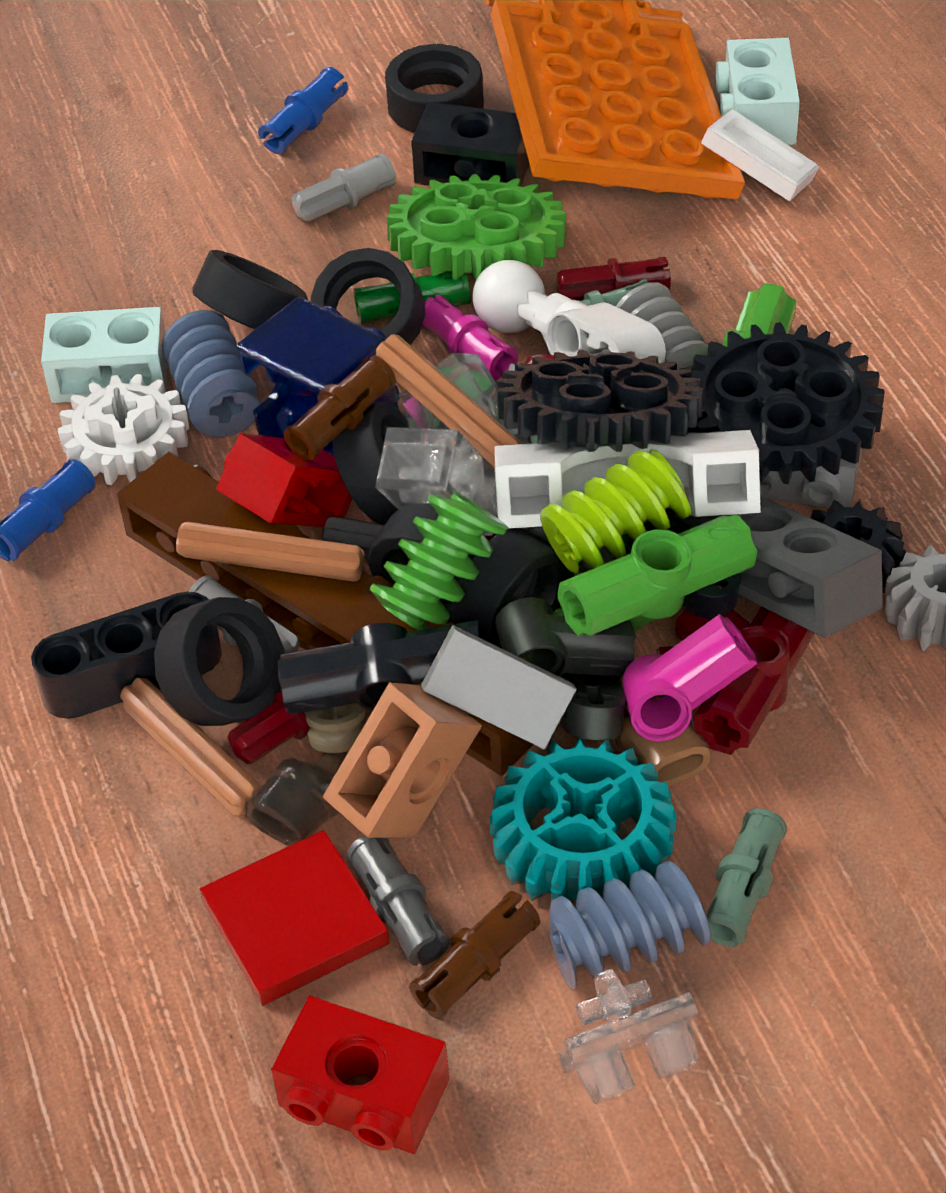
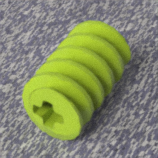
M650 449L649 452L638 450L628 457L627 466L615 464L606 471L605 479L594 477L586 482L584 494L580 491L572 490L563 497L562 507L556 504L546 506L541 510L540 521L557 556L566 568L576 575L579 573L578 563L582 560L591 569L604 565L600 549L603 547L617 559L625 556L626 548L622 535L627 534L635 541L638 536L646 532L643 522L647 520L657 530L669 529L670 524L665 511L666 508L670 507L677 516L685 519L691 515V506L678 474L664 456L657 450Z

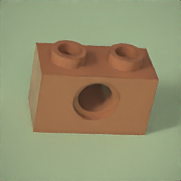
M389 682L322 797L367 838H415L482 725L466 711L423 691L421 685Z

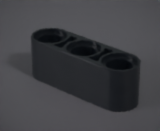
M197 592L176 593L52 634L41 640L35 646L31 660L41 698L47 711L58 718L70 719L122 703L123 700L120 698L121 690L124 686L131 685L139 677L149 679L160 690L161 688L155 673L154 652L161 629L175 613L209 599ZM215 624L205 626L201 630L197 642V667L201 675L213 670L220 662L222 656L218 628Z

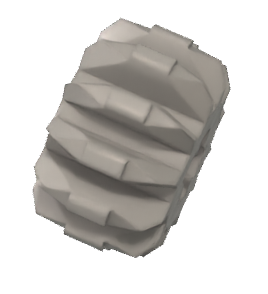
M929 544L922 556L906 552L899 567L892 568L891 575L887 578L885 589L887 596L884 610L887 615V622L897 625L896 629L900 641L913 638L919 639L922 652L931 644L941 645L946 650V554H939Z

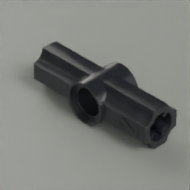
M478 620L452 624L482 639ZM375 623L364 626L356 631L351 637L350 643L280 655V660H277L278 676L283 702L288 714L292 715L358 703L362 708L373 711L389 682L421 685L452 625L408 632L406 628L398 624Z

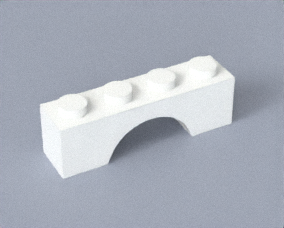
M750 430L687 434L685 437L670 435V443L668 444L648 440L647 449H641L632 444H623L621 452L614 451L608 445H600L594 452H588L586 447L575 446L565 450L561 449V442H550L542 445L534 443L495 446L498 519L504 522L508 528L542 526L540 521L541 510L546 506L556 504L562 507L563 497L567 493L575 490L584 494V485L594 477L605 479L606 471L615 464L627 466L628 457L638 450L649 452L650 449L657 450L663 455L678 474L691 506L692 516L761 513L759 449Z

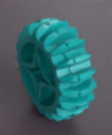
M578 737L573 748L563 749L552 739L547 749V756L543 757L528 750L526 758L523 760V768L509 766L507 775L504 777L505 785L496 787V793L493 796L492 815L489 816L490 835L493 836V853L498 860V864L505 865L506 875L510 879L511 885L525 883L526 892L529 894L531 901L546 893L551 894V901L561 896L569 900H576L578 892L588 887L594 889L602 898L604 884L615 878L622 881L629 889V881L633 873L644 870L649 872L655 879L657 866L662 864L663 861H669L670 855L673 853V832L676 831L677 814L674 811V805H671V792L668 789V783L658 781V773L655 771L654 763L638 765V757H636L633 748L616 755L613 754V747L609 740H605L598 749L587 748L583 739ZM546 808L550 813L544 816V824L533 831L529 826L542 809ZM631 817L636 827L625 839L621 840L616 833L621 830V822Z

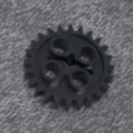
M782 323L775 324L773 334H764L755 324L751 325L749 338L744 339L734 331H730L727 337V347L711 341L708 343V356H694L692 378H700V388H703L702 418H698L697 428H687V432L709 433L750 430L759 449L760 482L767 477L770 471L778 472L783 484H789L792 472L801 471L809 482H814L816 468L822 466L831 474L837 475L839 474L841 459L856 464L859 462L860 448L871 449L873 447L874 434L880 432L885 391L878 388L879 372L867 371L869 360L867 355L850 358L851 342L847 341L833 347L829 345L831 332L825 331L813 339L807 337V325L803 324L796 330L795 334H786Z
M584 349L578 350L577 356H568L561 352H554V359L550 360L534 356L532 357V364L518 362L515 364V371H503V379L497 380V418L504 420V427L506 429L518 428V436L521 438L537 435V444L541 445L555 440L561 441V449L565 450L575 446L586 447L588 452H594L600 445H608L614 451L621 452L623 444H632L638 448L647 449L648 440L668 444L670 443V435L685 437L687 435V428L698 427V418H702L703 388H700V378H692V371L690 369L677 370L676 362L658 364V356L654 355L638 359L635 357V352L617 353L611 352L609 349H604L597 355H590Z

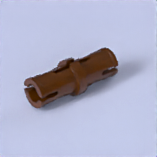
M375 355L367 356L338 385L330 384L326 386L317 397L318 403L296 423L285 429L284 439L292 452L305 461L309 459L312 461L345 428L354 429L363 420V412L387 390L395 386L396 378L390 366L383 359Z
M509 891L503 896L502 901L473 928H461L451 937V948L409 985L410 992L419 1006L424 1009L429 1002L433 1001L434 1005L428 1009V1014L434 1018L442 1019L448 1010L480 979L490 981L501 969L499 968L501 966L500 960L541 924L540 917L533 905L527 900L517 910L515 906L522 900V895Z

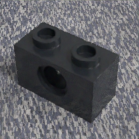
M428 102L411 140L414 183L430 185V180H436L443 184L449 183L450 176H456L461 181H469L472 174H477L481 181H488L494 175H500V182L503 183L519 178L521 187L529 167V160L516 113Z

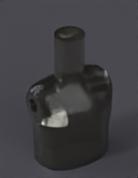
M349 751L323 753L314 764L293 757L282 760L273 770L266 783L246 802L245 814L250 822L264 834L286 846L311 836L322 824L339 814L322 796Z

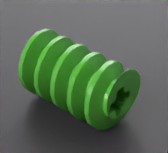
M452 489L453 495L451 498L430 494L427 498L439 515L436 521L417 516L413 520L414 525L424 537L422 543L401 539L398 543L409 558V563L403 565L387 561L384 565L386 571L396 582L394 586L387 587L373 583L369 588L385 609L416 630L430 629L425 621L444 625L447 623L451 615L440 599L460 602L465 595L454 576L475 580L480 571L468 555L472 554L489 558L494 548L483 532L504 535L508 529V526L496 516Z

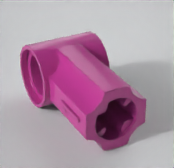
M719 614L665 654L644 655L635 659L626 668L622 678L623 690L631 723L639 735L645 739L657 742L671 740L681 735L689 726L694 708L758 664L754 651L728 617L724 618ZM655 695H665L660 699L648 700Z

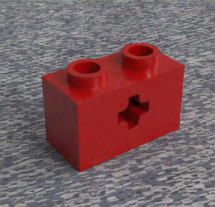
M244 433L239 434L235 445L229 450L224 461L223 474L216 488L223 495L271 524L325 527L329 517H345L353 499L344 485L337 469L335 457L322 449L314 460L311 461L309 459L305 461L292 452L284 438Z

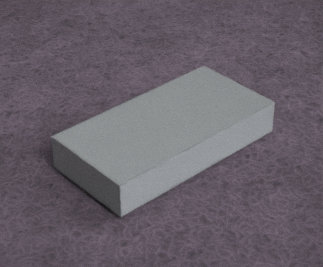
M452 625L421 684L423 691L543 749L547 746L577 690L572 683Z

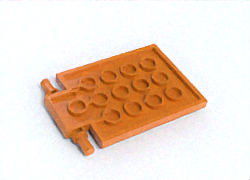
M485 0V5L492 7L490 16L533 177H541L550 181L568 180L595 183L603 187L621 186L647 189L655 193L675 192L692 194L708 199L715 197L739 199L745 184L741 169L701 144L707 129L722 116L689 23H682L681 11L651 7L650 2L641 0Z

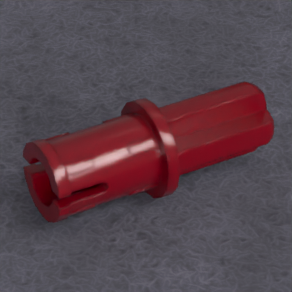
M663 256L656 259L618 263L616 258H609L607 265L561 270L557 273L556 278L557 293L572 300L582 301L584 300V295L588 292L598 290L600 294H604L639 283V281L647 279L648 283H660L667 286L670 291V269H664V267H668V260Z
M282 691L274 695L275 700L270 706L232 729L227 735L232 752L246 764L254 763L292 737L301 740L308 735L309 726L305 719V712L289 715L283 702Z

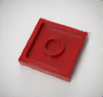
M325 830L199 888L204 906L262 1006L389 944L388 930Z

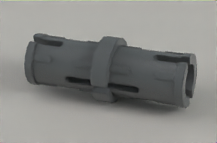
M365 835L358 838L349 847L347 859L366 885L371 896L369 902L381 921L387 922L388 926L391 927L408 961L413 966H417L419 962L422 965H427L435 961L448 949L450 938L428 908V904L424 900L426 895L425 888L416 875L409 874L404 869L388 838H367Z

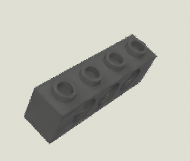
M761 495V513L738 514L750 527L753 543L758 550L754 567L740 572V596L824 638L883 608L882 550ZM671 508L665 509L668 517L677 518L692 528L723 516L694 517L690 515L682 519Z

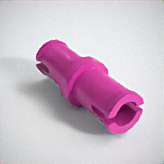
M436 295L435 299L430 297L424 302L425 317L422 327L446 342L448 351L456 358L470 360L496 381L503 375L504 370L509 369L510 364L518 362V352L516 349L505 344L490 333L486 322L478 316L464 314L441 295Z

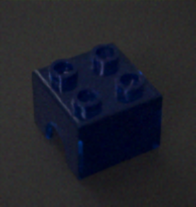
M302 297L295 298L237 344L243 372L248 374L258 365L265 367L268 379L275 383L268 398L253 410L258 435L284 438L285 429L296 423L318 403L317 397L326 386L330 384L338 385L367 356L376 355L377 347L387 337L375 327L365 328L344 318L333 307L325 306L323 308ZM396 384L372 405L386 402L399 409L400 392ZM332 440L323 450L334 456Z

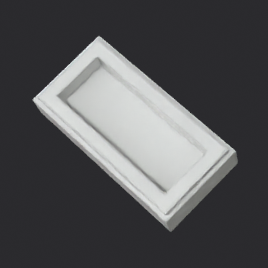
M730 110L712 124L701 141V144L788 201L793 199L812 182L819 169L815 162L735 110Z

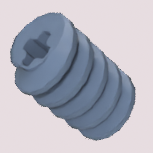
M198 310L176 320L165 333L162 342V352L164 360L169 366V372L175 380L176 388L182 397L183 405L186 406L190 421L201 433L218 438L236 435L247 429L258 418L262 405L258 397H256L257 385L250 375L249 367L243 360V354L237 346L236 339L230 331L227 320L222 314L213 310Z
M670 861L657 866L655 879L649 872L644 870L633 873L630 877L629 889L622 881L616 878L609 880L604 884L602 898L590 887L582 889L577 894L576 908L569 899L563 896L555 898L550 904L549 933L552 948L561 975L572 990L577 988V966L584 965L597 982L604 979L603 957L610 955L622 973L631 970L630 948L637 946L650 964L658 960L657 939L664 938L676 955L684 952V930L690 929L702 946L710 942L711 933L707 916L697 891L677 864Z

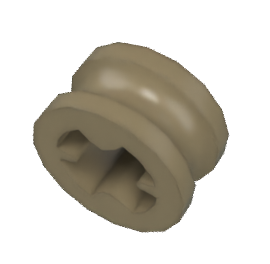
M355 703L305 712L306 722L310 726L308 741L311 747L324 753L349 751L365 725L363 720L365 708Z

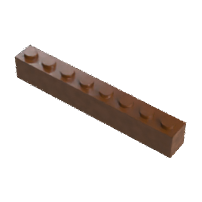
M168 451L117 493L125 532L128 537L195 580L209 575L243 600H256L262 605L265 615L299 638L300 647L304 650L350 643L351 637L356 631L364 626L375 623L398 624L406 628L408 632L418 631L385 609L369 588L373 583L393 587L390 582L381 576H372L362 571L360 579L353 582L191 559L178 554L176 550L177 534L180 525L184 522L311 539L303 534L296 525L271 524L216 490L219 482L213 479L198 464L190 465ZM425 621L430 628L451 625L448 622L444 625ZM468 713L482 727L466 754L500 776H503L508 771V767L513 766L534 745Z

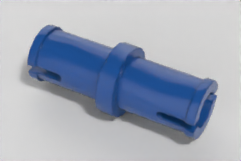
M325 67L303 90H295L290 93L284 101L285 106L267 123L259 127L258 136L260 139H264L269 133L273 134L263 145L275 154H282L305 130L315 129L322 122L323 113L339 98L347 94V82H342L337 88H334L344 76L333 67Z
M74 459L72 461L67 460L62 468L40 487L33 486L20 496L19 506L0 521V558L5 561H15L44 532L51 533L58 529L64 522V514L87 493L89 494L95 489V478L83 463Z

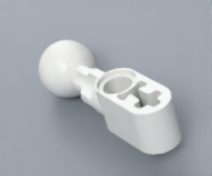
M502 260L493 263L482 271L473 288L474 309L478 317L484 320L489 328L497 332L510 334L524 331L531 326L542 333L551 355H554V352H561L568 356H577L578 350L584 349L590 355H597L604 349H609L611 352L617 353L635 352V357L638 359L653 355L658 356V364L665 361V343L661 333L653 324L609 303L602 302L588 306L559 293L546 296L540 276L533 268L523 262Z

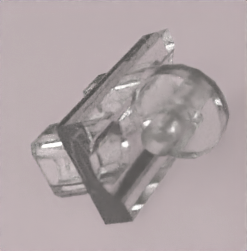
M610 969L595 975L594 982L598 997L576 1005L579 1019L583 1025L606 1018L608 1023L567 1038L564 1041L565 1049L557 1052L564 1073L567 1074L576 1070L581 1083L593 1102L599 1104L618 1097L634 1088L635 1083L622 1052L644 1044L658 1079L667 1078L692 1068L699 1061L694 1035L689 1024L698 1014V1010L690 992L632 1014V1007L652 1000L650 988L644 979L623 987L617 975Z

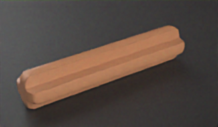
M393 334L379 344L375 356L383 359L390 366L395 375L396 382L494 468L495 446L523 444L402 337Z
M194 522L182 523L176 540L177 553L185 558L353 582L360 579L364 565V550L357 545Z
M139 677L131 685L124 686L120 693V698L123 700V709L231 814L243 817L251 809L258 807L262 800V795L259 793V783L195 723L181 717L165 700L163 693L149 679Z

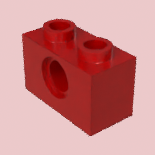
M310 995L271 1068L278 1105L283 1107L294 1119L312 1126H319L325 1122L352 1132L359 1141L369 1147L378 1150H390L392 1147L414 1155L450 1079L445 1041ZM359 1075L373 1078L368 1083L359 1086L345 1084L348 1079Z

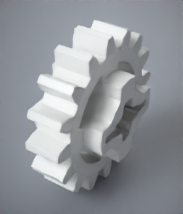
M136 374L130 383H121L118 375L111 376L110 385L105 388L92 382L88 384L91 395L84 397L73 394L70 397L73 410H63L59 414L62 427L58 428V434L67 460L72 461L74 459L80 461L91 471L93 476H96L99 472L104 473L105 482L108 485H112L118 475H127L129 482H132L139 476L138 472L148 469L168 451L178 457L177 448L187 447L189 443L186 431L190 429L186 406L181 405L179 392L177 390L165 392L164 382L160 379L152 382L149 386H145L141 374Z

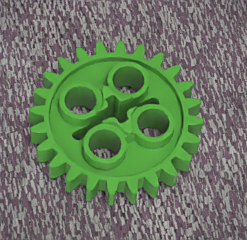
M472 174L469 181H461L456 176H450V182L444 184L436 180H430V189L414 186L412 187V195L400 194L398 196V204H391L390 214L387 215L388 240L390 241V250L398 251V259L401 261L412 260V268L415 270L431 266L432 276L439 275L444 271H452V278L454 280H458L464 273H472L475 280H477L482 271L488 266L502 260H516L525 264L542 267L544 266V257H557V248H564V237H566V211H562V201H553V193L551 191L539 193L538 184L520 187L519 178H515L507 183L500 182V175H494L488 181H481L477 174Z

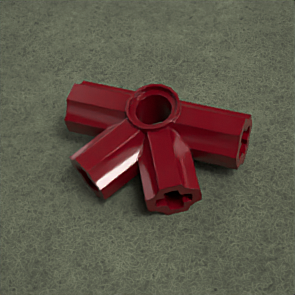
M762 606L751 624L734 609L729 614L722 616L724 618L728 617L739 629L750 648L754 651L758 664L704 701L694 715V732L705 739L710 749L732 755L739 748H748L767 714L779 708L786 701L788 678L815 634ZM685 609L676 619V636L683 641L713 618L699 617ZM674 646L659 647L656 650V654L663 655Z

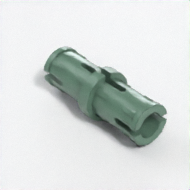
M754 808L750 810V813L746 812L731 854L725 855L720 860L716 870V878L719 884L706 914L711 933L710 940L717 944L728 947H736L739 945V942L743 944L758 900L764 898L770 891L773 883V874L770 869L781 840L787 832L785 821L776 813L763 808Z

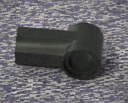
M534 597L521 598L510 602L496 616L495 626L503 650L558 677H561L563 673L623 676L626 668L634 661L636 635L631 620L624 621L591 636L586 634L577 636L566 623L565 616L554 615L549 603Z

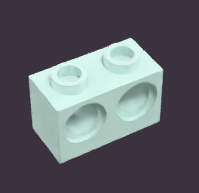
M789 38L727 40L726 61L716 63L717 94L726 93L720 96L721 116L723 117L730 110H735L785 144L796 145L800 101Z
M161 307L46 314L41 364L51 403L71 402L70 397L73 394L88 397L91 395L88 384L95 382L102 388L110 385L111 376L118 375L121 383H130L136 374H141L145 386H149L152 382L160 379L164 382L166 392L168 364L164 360L162 352V342L166 332Z

